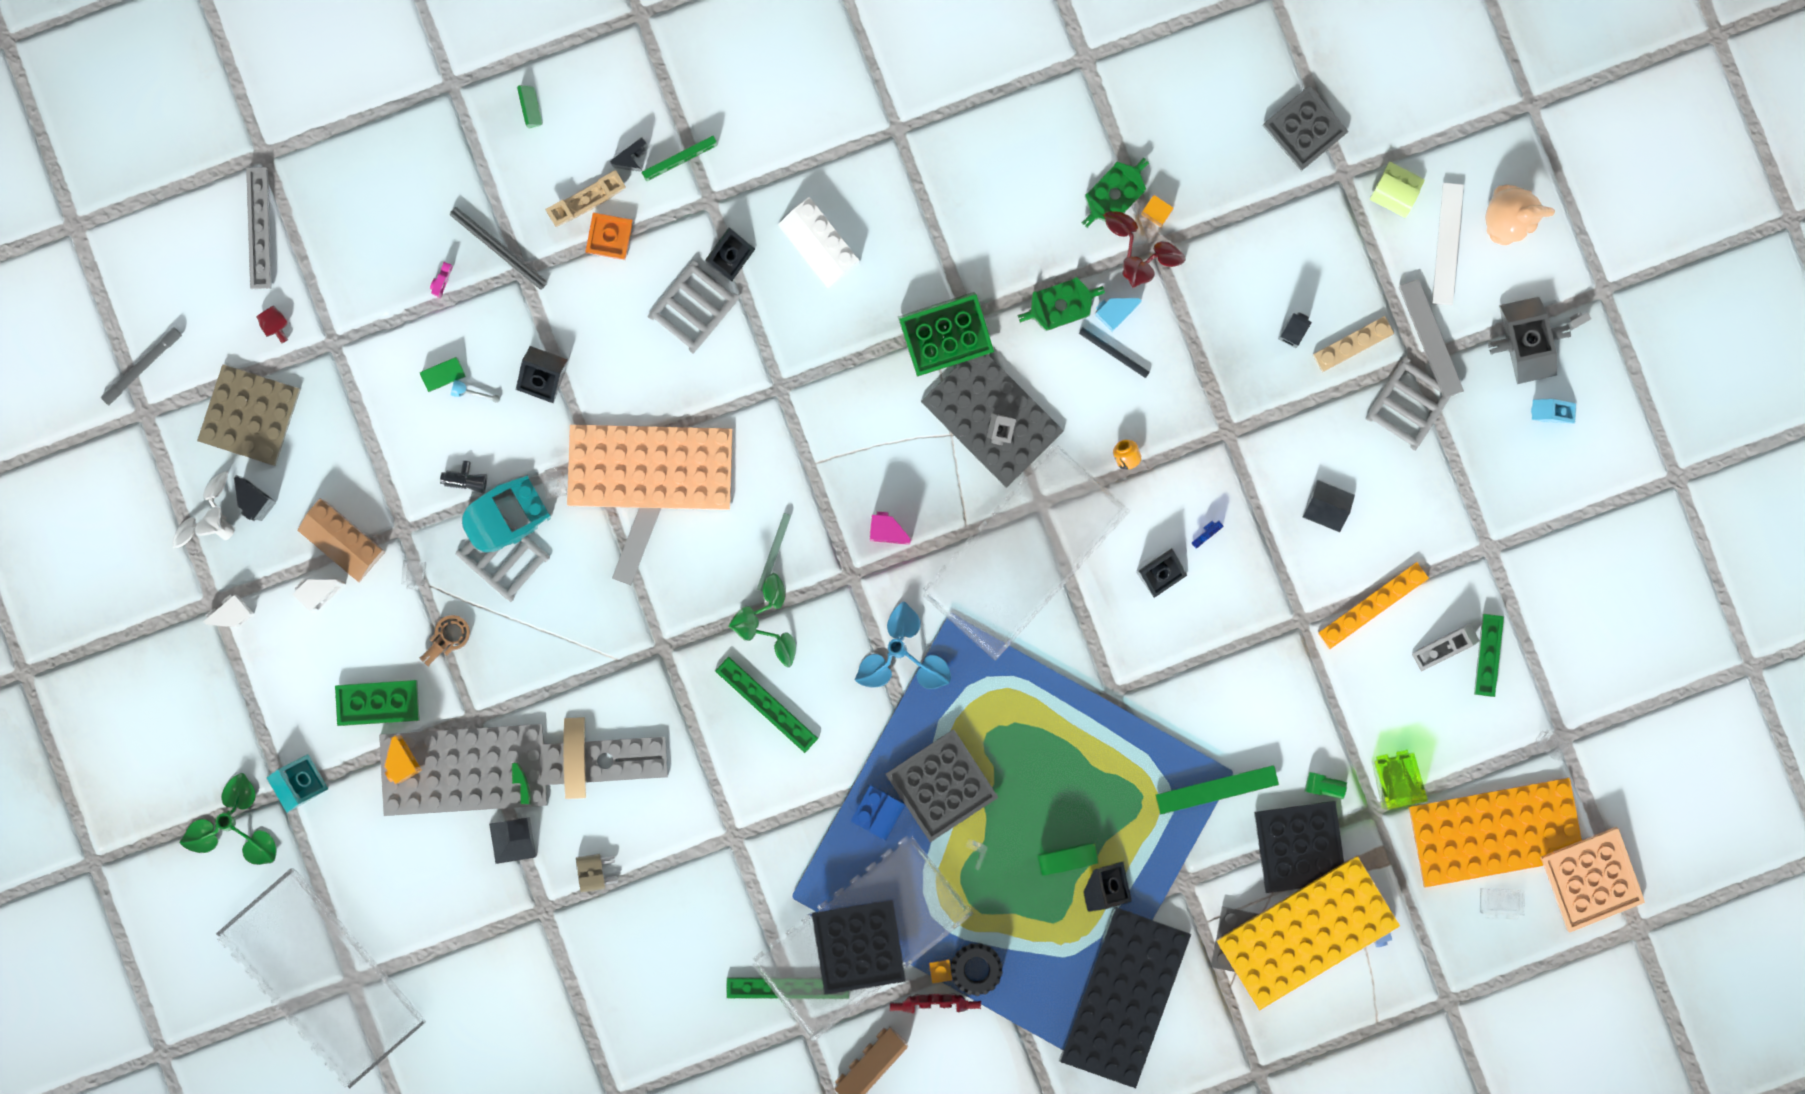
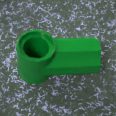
M1308 772L1304 792L1344 799L1348 782Z

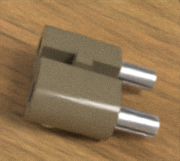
M600 854L575 857L580 893L605 889L607 884L618 883V880H614L618 879L617 876L604 878L602 864L615 863L614 856L601 858Z

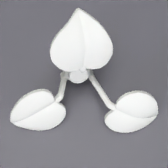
M228 471L217 475L207 484L203 498L209 499L213 508L208 510L199 523L195 524L196 519L194 517L182 522L175 532L173 548L185 545L192 538L194 532L197 535L216 533L224 540H228L233 535L235 527L226 521L227 517L221 513V509L214 503V498H217L225 487Z

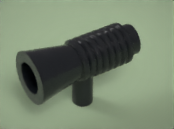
M463 461L461 473L454 471L441 472L440 484L451 488L471 489L484 494L487 487V474L469 475L471 462Z

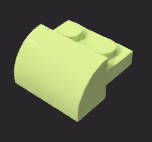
M1389 161L1370 200L1406 218L1420 193L1425 179Z

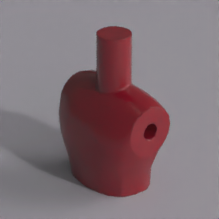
M274 305L256 316L259 326L266 337L275 334L281 344L288 341L282 330L287 326L288 322Z

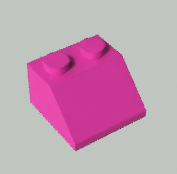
M876 511V515H872L870 541L910 545L911 538L892 516H888V512Z

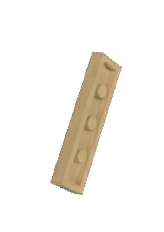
M1384 316L1313 354L1323 373L1392 336L1394 332Z

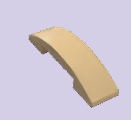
M614 170L598 179V182L566 200L555 203L545 210L555 227H558L609 200L624 190L626 186L617 171Z
M585 717L564 718L565 799L586 798Z

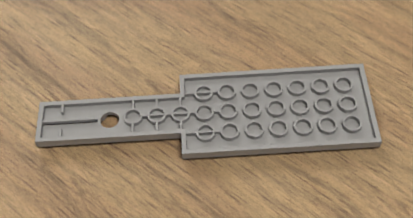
M543 724L379 735L384 816L547 806L546 785L564 784L563 743L544 744ZM402 735L422 771L402 783L395 784L393 781L390 782L385 775V771H387L385 762L391 738ZM666 737L585 742L586 783L668 777ZM602 753H609L613 757V765L608 769H603L598 765L597 760ZM512 763H519L526 775L530 788L531 804H521L520 784H512Z

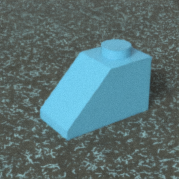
M1110 298L1107 302L1103 300L1096 307L1098 311L1095 316L1113 332L1142 301L1139 298Z
M1535 399L1531 408L1532 420L1575 424L1576 403L1556 399Z

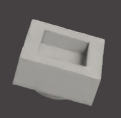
M1578 312L1570 317L1571 322L1566 325H1569V330L1571 331L1592 318L1588 312L1583 315L1581 312Z

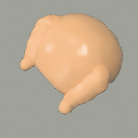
M1514 185L1498 186L1494 190L1493 198L1486 210V231L1493 242L1499 245H1509L1523 240L1528 235L1527 232L1533 233L1541 219L1553 216L1555 210L1551 207L1543 206L1530 190H1524Z

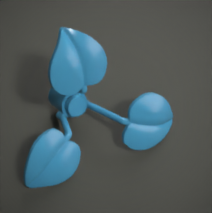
M903 601L894 609L887 623L889 635L897 638L892 639L888 643L889 653L887 662L881 655L872 654L867 656L859 666L855 681L862 686L870 688L884 686L892 677V672L888 666L891 664L893 656L895 658L906 656L921 668L917 671V680L921 686L927 689H936L949 684L951 672L947 663L938 656L929 655L922 664L907 652V647L902 641L904 637L912 638L919 632L921 621L917 613Z

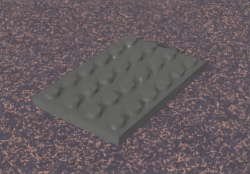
M988 354L959 363L921 401L1005 488L1064 432ZM991 413L1016 419L1011 443L1004 442L1003 445L991 443L992 439L987 438ZM1000 426L998 427L997 433L1001 431Z

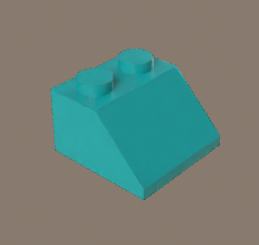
M308 754L277 769L266 778L286 813L328 790L327 785Z

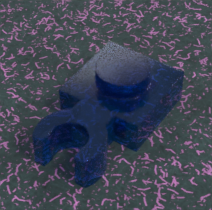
M1212 520L1203 527L1205 532L1192 541L1191 544L1197 549L1224 527L1219 520L1216 523Z

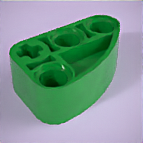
M1095 843L1037 854L1041 876L1099 863Z

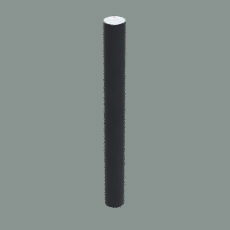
M1084 327L1078 333L1145 379L1150 373Z

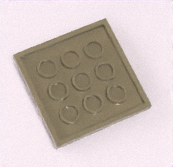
M222 364L197 441L276 466L301 389Z

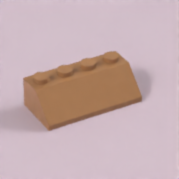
M321 498L309 510L297 530L359 583L385 553L381 547Z
M891 1027L887 1030L883 1028L876 1036L878 1040L873 1045L869 1043L862 1051L864 1053L863 1057L860 1060L856 1058L849 1065L851 1070L846 1075L842 1073L834 1083L837 1085L834 1090L838 1094H866L908 1048V1042Z

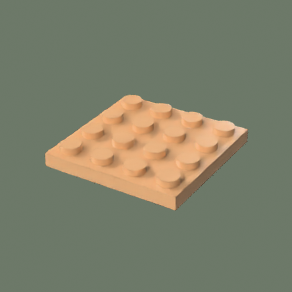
M1617 827L1540 857L1569 933L1645 903L1619 828Z

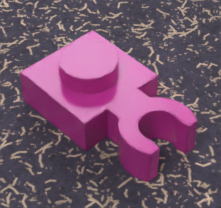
M443 262L440 274H438L437 279L433 278L430 289L432 290V295L442 298L448 283V277L453 269L452 264Z

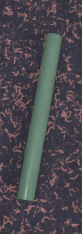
M784 513L757 587L759 591L763 592L764 581L770 576L791 518L789 514Z

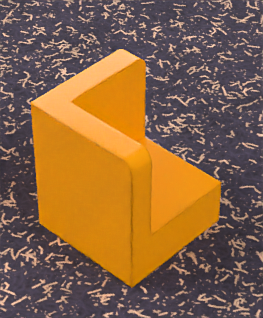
M1153 195L1141 214L1159 227H1162L1174 208Z

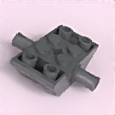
M1539 297L1499 305L1506 339L1488 342L1489 348L1497 346L1489 350L1490 354L1504 351L1510 352L1517 384L1557 376V352L1554 340L1570 338L1571 331L1562 333L1570 329L1569 325L1551 329L1548 314ZM1528 335H1529V338H1533V339H1534V341L1531 342V344H1530L1529 342H1527V340H1526V338L1528 337Z

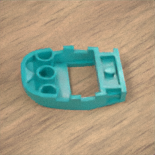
M527 475L498 485L471 503L463 513L462 527L476 549L482 552H495L503 549L505 546L520 542L525 536L538 529V525L546 519L549 521L551 516ZM510 488L530 522L511 532L493 500V497Z

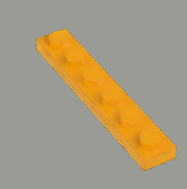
M1418 562L1414 563L1319 631V636L1329 649L1333 648L1428 580V576Z

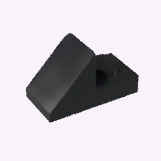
M642 137L610 160L611 165L614 168L642 172L633 158L635 156L639 158L647 152L646 148L648 145Z

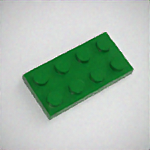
M417 680L335 685L337 726L420 721Z

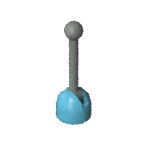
M458 380L453 382L451 396L461 397L467 393L491 399L494 403L500 401L498 395L491 396L468 390L463 382Z

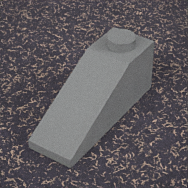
M1469 623L1412 653V656L1422 672L1474 646L1480 640Z

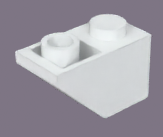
M229 595L221 602L223 605L220 608H214L206 614L207 619L203 622L206 625L240 627L254 613L238 595L233 597Z

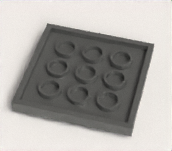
M954 729L886 773V776L929 842L937 839L999 798Z

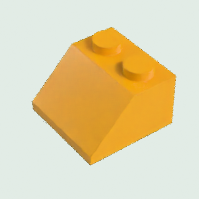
M402 735L392 737L385 762L387 770L385 775L390 782L393 781L395 784H398L416 775L422 769Z

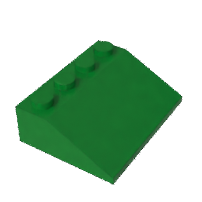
M975 292L897 316L917 377L994 352Z

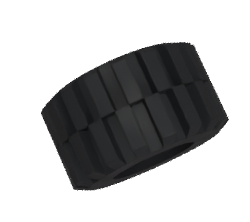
M969 943V945L961 947L955 953L952 959L951 974L954 983L962 992L964 991L968 995L972 994L975 996L986 995L989 991H993L997 984L1000 983L1003 973L1002 962L997 952L990 946L983 943ZM973 957L983 958L988 963V975L981 981H972L965 974V964Z

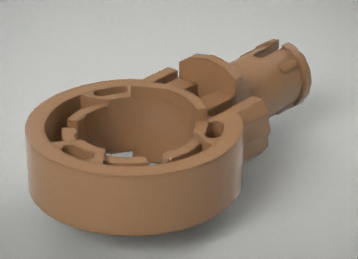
M455 615L442 618L436 625L435 634L429 639L433 642L432 646L419 657L420 660L429 667L442 652L447 656L451 651L464 647L470 637L467 622ZM451 619L457 620V622L451 621V624L458 625L462 630V635H464L463 628H466L465 640L460 643L463 639V636H461L458 641H447L443 637V630L449 624L447 622L441 626L442 623Z

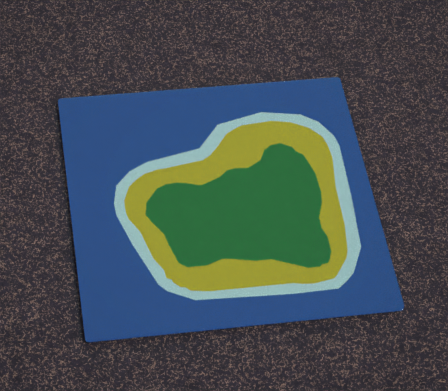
M950 614L925 656L926 658L929 655H935L947 663L951 672L950 683L936 689H927L919 684L917 673L915 674L792 897L815 912L893 899L902 959L931 976L930 962L949 959L951 968L952 959L961 947L967 946L969 943H983L990 946L1000 957L1003 971L1000 983L997 984L993 991L991 990L988 994H981L980 996L968 995L959 989L954 983L953 978L951 981L942 983L974 1001L981 1000V1005L1063 1050L1114 909L1112 907L1105 910L1087 912L1083 891L1093 870L1123 861L1132 902L1115 907L1153 920L1219 801L1160 815L1155 794L1231 776L1233 771L954 614ZM953 729L999 797L932 842H929L907 806L903 809L887 840H883L851 822L870 785L904 803L886 776V773ZM1095 843L1099 859L1098 864L1041 876L1037 854ZM973 957L967 961L964 970L970 980L981 981L988 975L989 966L983 958Z

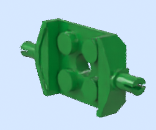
M1144 157L1134 167L1116 162L1101 180L1085 194L1084 197L1090 213L1081 223L1086 228L1095 219L1105 222L1103 214L1106 212L1117 211L1125 213L1146 191L1141 171L1149 162H1145L1146 159ZM1118 189L1121 194L1120 198L1112 199L1109 196L1110 190Z
M1075 277L1061 284L1032 293L1031 310L1017 315L1019 322L1032 319L1042 329L1049 331L1089 317L1092 299H1094L1093 297L1105 294L1104 287L1102 285L1092 290L1088 289ZM1064 300L1067 304L1066 309L1063 311L1058 310L1055 307L1056 301Z

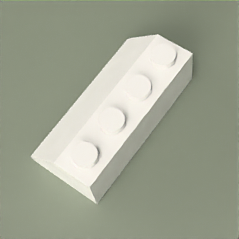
M810 197L794 208L778 224L827 288L860 264L859 259Z

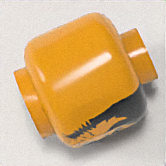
M1121 440L1113 448V456L1118 467L1121 469L1135 468L1141 462L1142 455L1137 443L1133 440Z

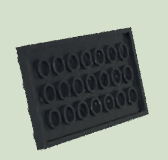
M1114 907L1059 1062L1136 1089L1192 934Z

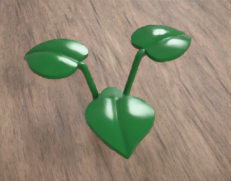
M773 572L766 578L763 584V595L765 600L769 602L768 605L757 611H753L749 606L742 607L735 614L728 627L745 641L752 640L756 633L776 638L777 641L774 644L776 656L785 667L790 668L796 654V644L791 634L785 632L780 637L779 634L756 630L759 626V620L755 615L770 609L772 605L774 608L779 609L785 601L783 582Z
M244 773L234 776L224 787L221 795L222 803L225 807H233V809L217 816L216 829L214 830L213 824L208 820H196L188 827L179 842L184 848L192 852L208 853L218 845V838L215 834L219 832V829L224 831L233 830L248 840L242 848L243 857L247 862L254 865L270 864L275 861L277 853L276 844L267 832L258 830L254 832L252 837H249L235 827L236 820L231 815L237 808L241 810L248 809L253 805L256 798L255 789Z

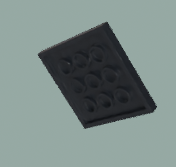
M1336 801L1254 812L1265 893L1301 889L1344 863Z
M893 899L811 913L824 995L906 982Z

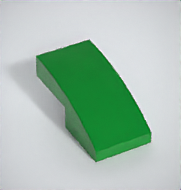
M512 763V784H520L521 804H531L530 788L526 775L519 763Z

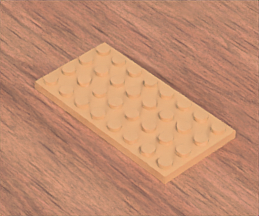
M570 425L567 506L730 510L732 429Z

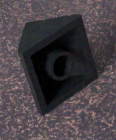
M728 227L705 261L707 265L728 280L733 281L755 248Z
M1317 480L1302 518L1340 533L1351 512L1355 495Z
M1172 548L1136 572L1153 598L1188 576Z

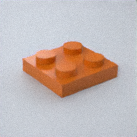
M593 213L585 252L626 260L633 220Z

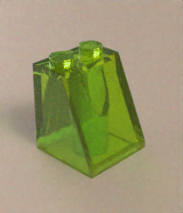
M1408 749L1396 752V756L1389 757L1388 754L1376 756L1377 760L1371 761L1382 809L1390 810L1428 802L1414 753H1408Z

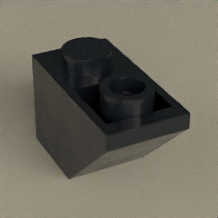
M1293 313L1288 318L1278 339L1297 348L1312 322L1303 313Z

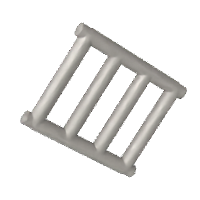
M696 260L689 264L647 316L650 320L655 319L686 344L692 354L699 349L740 298L738 294L730 293L698 267L699 264ZM693 273L727 300L720 310L686 283ZM680 288L714 315L708 325L673 298ZM667 304L702 331L695 341L660 314Z
M1404 357L1365 419L1370 422L1374 421L1410 444V448L1416 451L1450 397L1444 399L1441 396L1436 404L1400 381L1399 379L1402 374L1407 370L1441 392L1436 379L1412 365L1410 360ZM1394 387L1432 410L1426 421L1388 397ZM1383 404L1421 427L1415 438L1378 415Z
M503 516L511 532L518 529L505 516ZM527 536L521 539L522 544L493 576L484 567L498 551L487 552L477 563L469 556L475 548L469 541L462 550L459 549L455 553L510 602L514 600V594L543 562H547L550 559V556ZM529 548L537 557L511 587L506 589L499 581Z

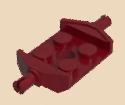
M955 993L915 994L908 996L902 1003L890 1002V1011L903 1010V1012L915 1013V1005H919L920 1009L931 1008V1005H939L940 1008H952V1004H956V1012H963L968 1009H981V1000L968 1001L959 994L958 996Z

